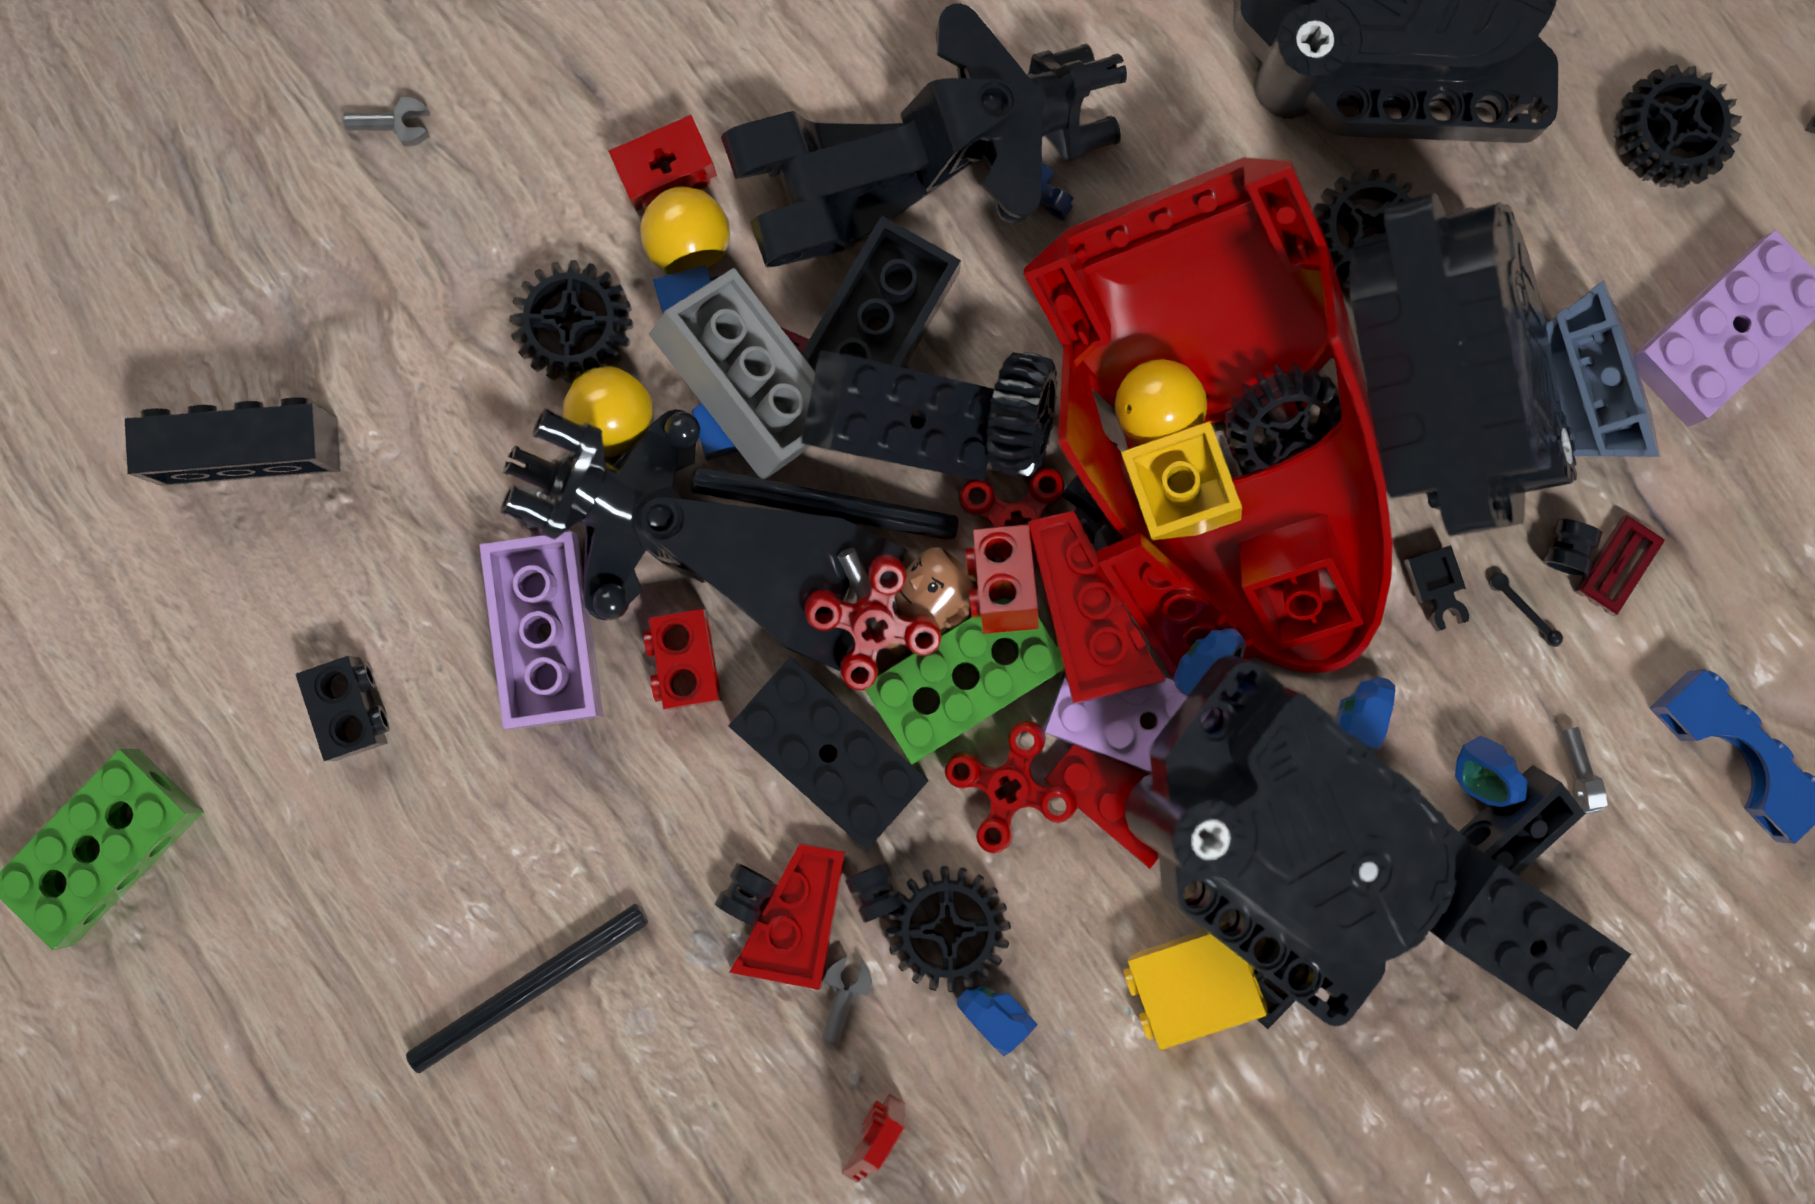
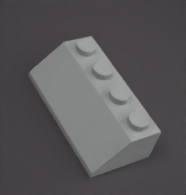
M735 268L664 311L649 333L650 337L760 479H767L810 447L809 445L801 444L815 372Z

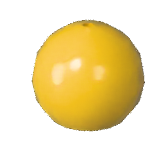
M683 186L671 188L660 193L646 207L640 225L641 244L650 262L668 275L706 265V268L718 263L725 255L730 240L729 219L720 203L703 190Z
M1165 359L1143 363L1130 371L1117 390L1115 399L1116 418L1120 428L1139 446L1202 424L1207 411L1206 393L1198 378L1187 366Z
M611 366L595 368L586 371L574 380L563 401V417L580 425L587 422L601 428L604 457L608 458L624 454L653 423V402L648 391L629 373Z

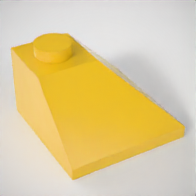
M1211 421L1121 452L1151 540L1199 535L1241 520L1242 506Z

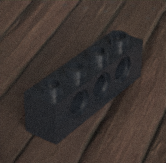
M1534 765L1522 774L1529 781L1525 801L1504 807L1488 805L1459 831L1470 842V846L1473 844L1516 875L1524 871L1586 814L1561 781Z

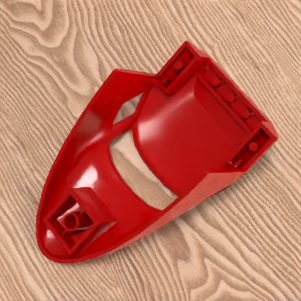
M1242 157L1068 228L1024 268L1023 274L1063 346L1058 441L1084 486L1124 539L1140 533L1259 639L1262 654L1256 657L1293 671L1306 673L1336 671L1349 665L1366 650L1382 623L1392 580V531L1377 434L1351 323L1326 239L1292 162L1289 160ZM1331 358H1334L1342 417L1340 422L1316 445L1283 462L1272 465L1264 470L1261 469L1243 476L1231 478L1242 506L1240 521L1199 535L1151 540L1121 451L1103 430L1092 389L1115 408L1117 390L1130 371L1138 365L1152 360L1165 359L1175 361L1187 366L1202 383L1207 398V411L1203 423L1209 421L1215 423L1224 420L1225 412L1232 410L1230 405L1231 397L1244 396L1241 391L1242 382L1252 386L1257 383V371L1264 374L1265 377L1273 375L1275 364L1281 367L1284 373H1287L1293 363L1301 367L1303 372L1311 366L1319 372ZM1124 433L1128 449L1139 446Z

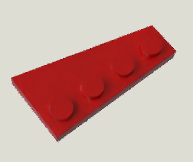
M1070 511L1028 521L1030 536L1073 705L1164 683L1166 680L1151 657L1138 628L1135 627L1123 605V601L1099 566L1097 553L1075 512Z
M1140 533L1097 551L1099 566L1172 678L1175 675L1181 658L1193 648L1195 641L1206 638L1212 630L1234 628L1241 634L1246 643L1243 659H1249L1262 654L1259 639Z

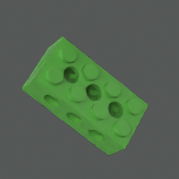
M1005 596L995 604L1006 605L1014 599ZM981 617L970 618L943 635L941 644L935 652L926 656L914 653L877 676L875 683L868 689H865L911 765L1064 670L1059 649L1039 617V629L983 634ZM1008 641L1014 646L1016 658L1012 664L1001 665L993 659L991 648L995 642ZM969 665L975 669L978 681L974 688L962 690L953 683L952 672L957 666ZM931 689L938 695L939 707L934 713L924 715L916 711L912 699L917 691Z
M119 749L0 871V900L52 951L74 946L204 811L140 749ZM128 806H130L133 811V819L131 823H129L126 818V810ZM95 840L98 841L100 846L98 857L94 853L93 848ZM62 874H64L67 881L65 890L61 884Z

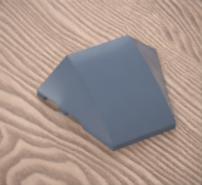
M1603 280L1593 287L1588 294L1569 308L1559 312L1554 319L1546 324L1561 408L1566 416L1567 427L1571 431L1570 439L1574 441L1576 452H1573L1574 456L1660 457L1652 412L1626 330Z

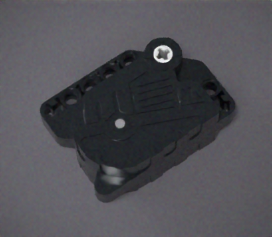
M1234 0V31L1242 42L1261 60L1254 80L1256 97L1265 109L1276 116L1294 119L1310 112L1329 132L1338 136L1503 143L1532 142L1553 123L1557 116L1558 59L1554 51L1538 36L1548 23L1557 0ZM1337 105L1353 106L1356 116H1344L1338 110ZM1383 107L1399 108L1402 118L1395 119L1389 117ZM1483 107L1487 109L1492 115L1493 121L1485 122L1477 116L1475 108ZM1430 109H1444L1447 120L1436 119L1430 113Z
M1436 193L1386 206L1384 209L1386 232L1359 239L1353 246L1349 281L1356 334L1388 496L1392 499L1427 494L1430 507L1440 510L1443 525L1450 537L1523 524L1525 493L1572 484L1573 481L1577 480L1575 468L1577 463L1573 452H1576L1574 441L1570 439L1571 431L1567 427L1566 416L1561 408L1536 277L1513 210L1509 205L1497 202L1478 208L1469 207L1445 214Z
M1226 655L1220 657L1211 665L1155 738L1150 749L1151 774L1143 777L1133 787L1126 799L1124 811L1127 824L1138 840L1158 852L1161 887L1163 895L1171 904L1321 1021L1330 1026H1341L1353 1018L1381 981L1385 973L1386 961L1399 957L1420 945L1426 939L1425 936L1435 926L1442 913L1446 912L1456 885L1455 874L1461 872L1471 856L1470 842L1447 822L1443 813L1438 811L1421 795V791L1378 759V755L1361 740L1348 734L1333 721L1334 718L1307 695L1285 687L1254 662L1238 656ZM1213 708L1211 712L1208 714V716L1205 718V720L1202 722V717L1204 713L1208 709ZM1197 881L1195 893L1190 898L1184 900L1186 887L1190 883ZM1231 909L1229 921L1219 927L1221 915L1226 910ZM1266 937L1263 948L1259 952L1254 953L1256 942ZM1299 964L1297 974L1288 980L1291 969ZM1320 987L1330 995L1327 1001H1323L1315 995Z

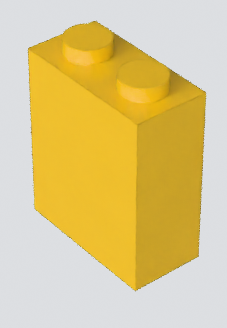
M1206 930L1133 953L1127 961L1129 968L1123 970L1131 995L1139 994L1145 1012L1139 1013L1144 1033L1148 1040L1155 1038L1159 1051L1267 1016V1005L1253 967Z

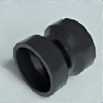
M1560 518L1557 520L1553 531L1556 537L1554 546L1547 549L1543 563L1554 570L1566 574L1588 577L1593 564L1590 555L1592 549L1599 546L1603 532L1583 522Z
M887 862L873 866L845 880L850 893L856 895L860 902L858 911L863 923L879 918L903 906L897 900L900 891L893 889L890 882L892 873Z
M736 863L730 874L732 882L727 890L720 892L714 904L734 918L755 926L761 915V903L765 898L771 897L777 884L749 867ZM737 887H740L741 889L747 891L748 893H746V892H744V891L738 889Z

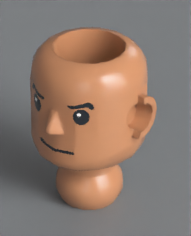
M940 547L926 550L906 569V583L903 589L896 593L894 599L897 604L898 615L906 618L928 615L939 624L943 635L949 629L956 628L967 619L970 608L969 590L978 589V582L974 577L968 576L967 568L949 552ZM876 622L874 628L879 627L881 622ZM921 632L926 636L929 635V632ZM891 642L885 647L897 656L903 655L910 650L900 642Z

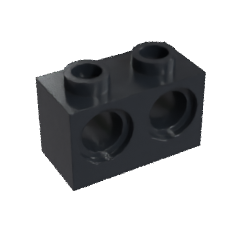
M345 656L295 673L323 761H339L388 744L385 733L389 732V722L381 706L376 707L371 693V689L375 688V680L366 662L362 663L359 657ZM342 673L348 680V689L342 697L336 698L331 692V682L336 675ZM355 716L361 721L363 730L361 736L352 742L345 734V725L350 718Z

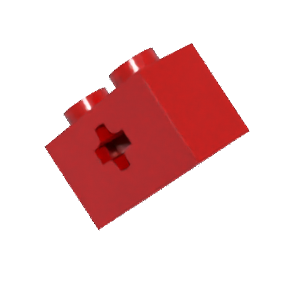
M692 115L608 150L635 211L642 208L645 210L660 193L668 189L683 186L701 190L711 183V178L717 176L713 161ZM667 161L672 171L663 174L659 163Z

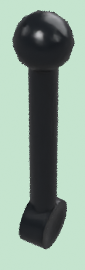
M1497 573L1490 578L1489 585L1491 589L1497 592L1502 591L1545 635V641L1549 646L1558 647L1563 642L1562 633L1556 629H1551L1509 586L1507 575Z

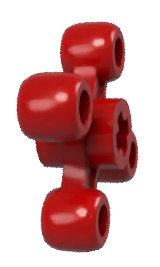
M1052 468L1039 469L1031 476L1028 482L1026 496L1021 501L1012 504L1000 501L988 482L972 479L961 487L958 501L965 513L987 519L993 528L1010 525L1012 516H1018L1020 523H1028V521L1040 519L1043 509L1061 498L1065 482L1057 470ZM1041 480H1049L1054 485V491L1044 493L1039 489L1038 483ZM972 491H980L984 495L985 501L982 504L975 505L969 501L968 494ZM1031 540V549H1032V552L1035 553V552H1034V548H1033V544H1032V540ZM998 555L990 560L994 563H1002L1007 561L1008 557Z
M884 554L872 561L868 575L871 583L868 596L861 598L856 603H846L840 600L835 593L828 590L813 592L805 602V616L807 622L813 628L820 631L843 628L853 635L854 646L841 661L840 672L844 683L854 690H865L875 683L878 676L876 654L891 642H900L906 645L913 653L924 656L935 652L941 644L942 633L939 624L934 618L928 615L906 618L894 611L892 607L893 599L896 593L903 589L907 573L902 561L893 555ZM886 571L895 572L894 576L889 579L880 577ZM823 606L831 609L825 614L816 612L818 608ZM875 617L877 622H881V625L871 628L870 623L866 625L865 621L868 618ZM920 632H929V635L925 638L916 637ZM856 667L866 668L861 673L853 672V669Z
M1022 721L1012 727L1008 736L1009 757L1006 763L1001 766H987L975 754L967 751L955 753L945 764L944 773L952 786L960 789L969 787L980 788L989 796L991 811L988 817L979 824L976 831L977 843L988 853H1000L1010 846L1014 836L1012 827L1013 816L1021 808H1035L1047 820L1053 823L1068 821L1077 810L1078 801L1072 789L1063 785L1042 786L1032 776L1030 770L1031 762L1042 751L1046 742L1043 728L1034 721ZM1022 732H1028L1033 736V746L1027 747L1022 744L1020 740ZM958 763H965L969 767V777H963L958 773ZM1005 776L1009 777L1010 782L1017 779L1020 783L1021 788L1016 792V798L1013 797L1012 792L1006 795L1002 791L1001 786L1006 782ZM1052 798H1062L1066 803V810L1058 811L1054 809ZM989 828L998 829L1001 832L1002 839L1000 841L991 839L988 833Z

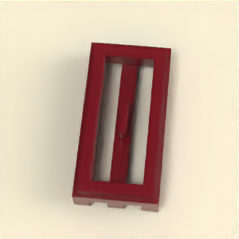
M1622 516L1592 562L1589 576L1581 579L1574 592L1589 598V602L1595 606H1601L1606 609L1605 612L1609 615H1618L1665 539L1630 516ZM1630 529L1633 531L1632 535L1597 590L1592 588ZM1644 538L1648 541V544L1613 599H1609L1606 595Z

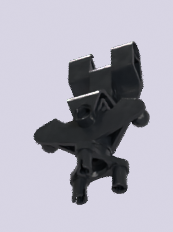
M961 3L951 4L939 16L935 33L937 56L957 66L958 78H944L927 83L900 113L902 123H817L806 120L795 111H789L741 124L727 130L722 134L721 139L735 179L768 173L769 177L779 175L789 203L788 206L758 215L750 222L765 267H777L846 250L869 235L881 215L892 220L974 162H986L990 167L982 185L996 201V212L999 217L1007 223H1019L1025 220L1029 215L1033 214L1041 200L1042 137H1045L1067 162L1083 158L1087 151L1120 143V127L1118 121L1112 115L1083 125H1079L1082 102L1085 97L1089 96L1090 91L1126 82V65L1117 67V64L1124 61L1123 57L1116 53L1110 57L1095 60L1091 47L1085 43L1057 53L1046 50L1033 54L1029 72L1026 74L972 8Z
M547 408L542 410L535 423L533 437L541 438L570 451V453L560 461L554 459L550 462L526 452L516 445L511 449L508 457L525 464V467L506 461L503 473L540 487V493L546 495L547 500L523 491L515 485H511L503 499L500 513L538 527V533L554 540L578 522L586 525L583 600L588 613L599 620L606 621L620 618L628 610L629 604L640 594L642 588L634 568L647 551L669 569L704 583L706 581L775 638L783 648L840 671L841 661L854 646V637L843 628H833L827 631L813 628L807 622L805 616V602L807 598L815 591L828 590L835 593L840 600L845 601L851 583L838 555L846 549L855 548L867 576L869 575V567L872 561L878 556L884 554L893 555L903 563L908 552L907 549L843 518L682 499L677 492L672 490L674 475L676 471L695 464L696 441L699 439L701 431L696 417L682 410L673 409L661 414L613 465L605 462L601 428L587 422L580 425L551 412ZM886 571L880 577L889 579L894 576L895 572ZM823 606L818 608L816 612L825 614L831 609ZM860 667L853 669V672L858 673Z

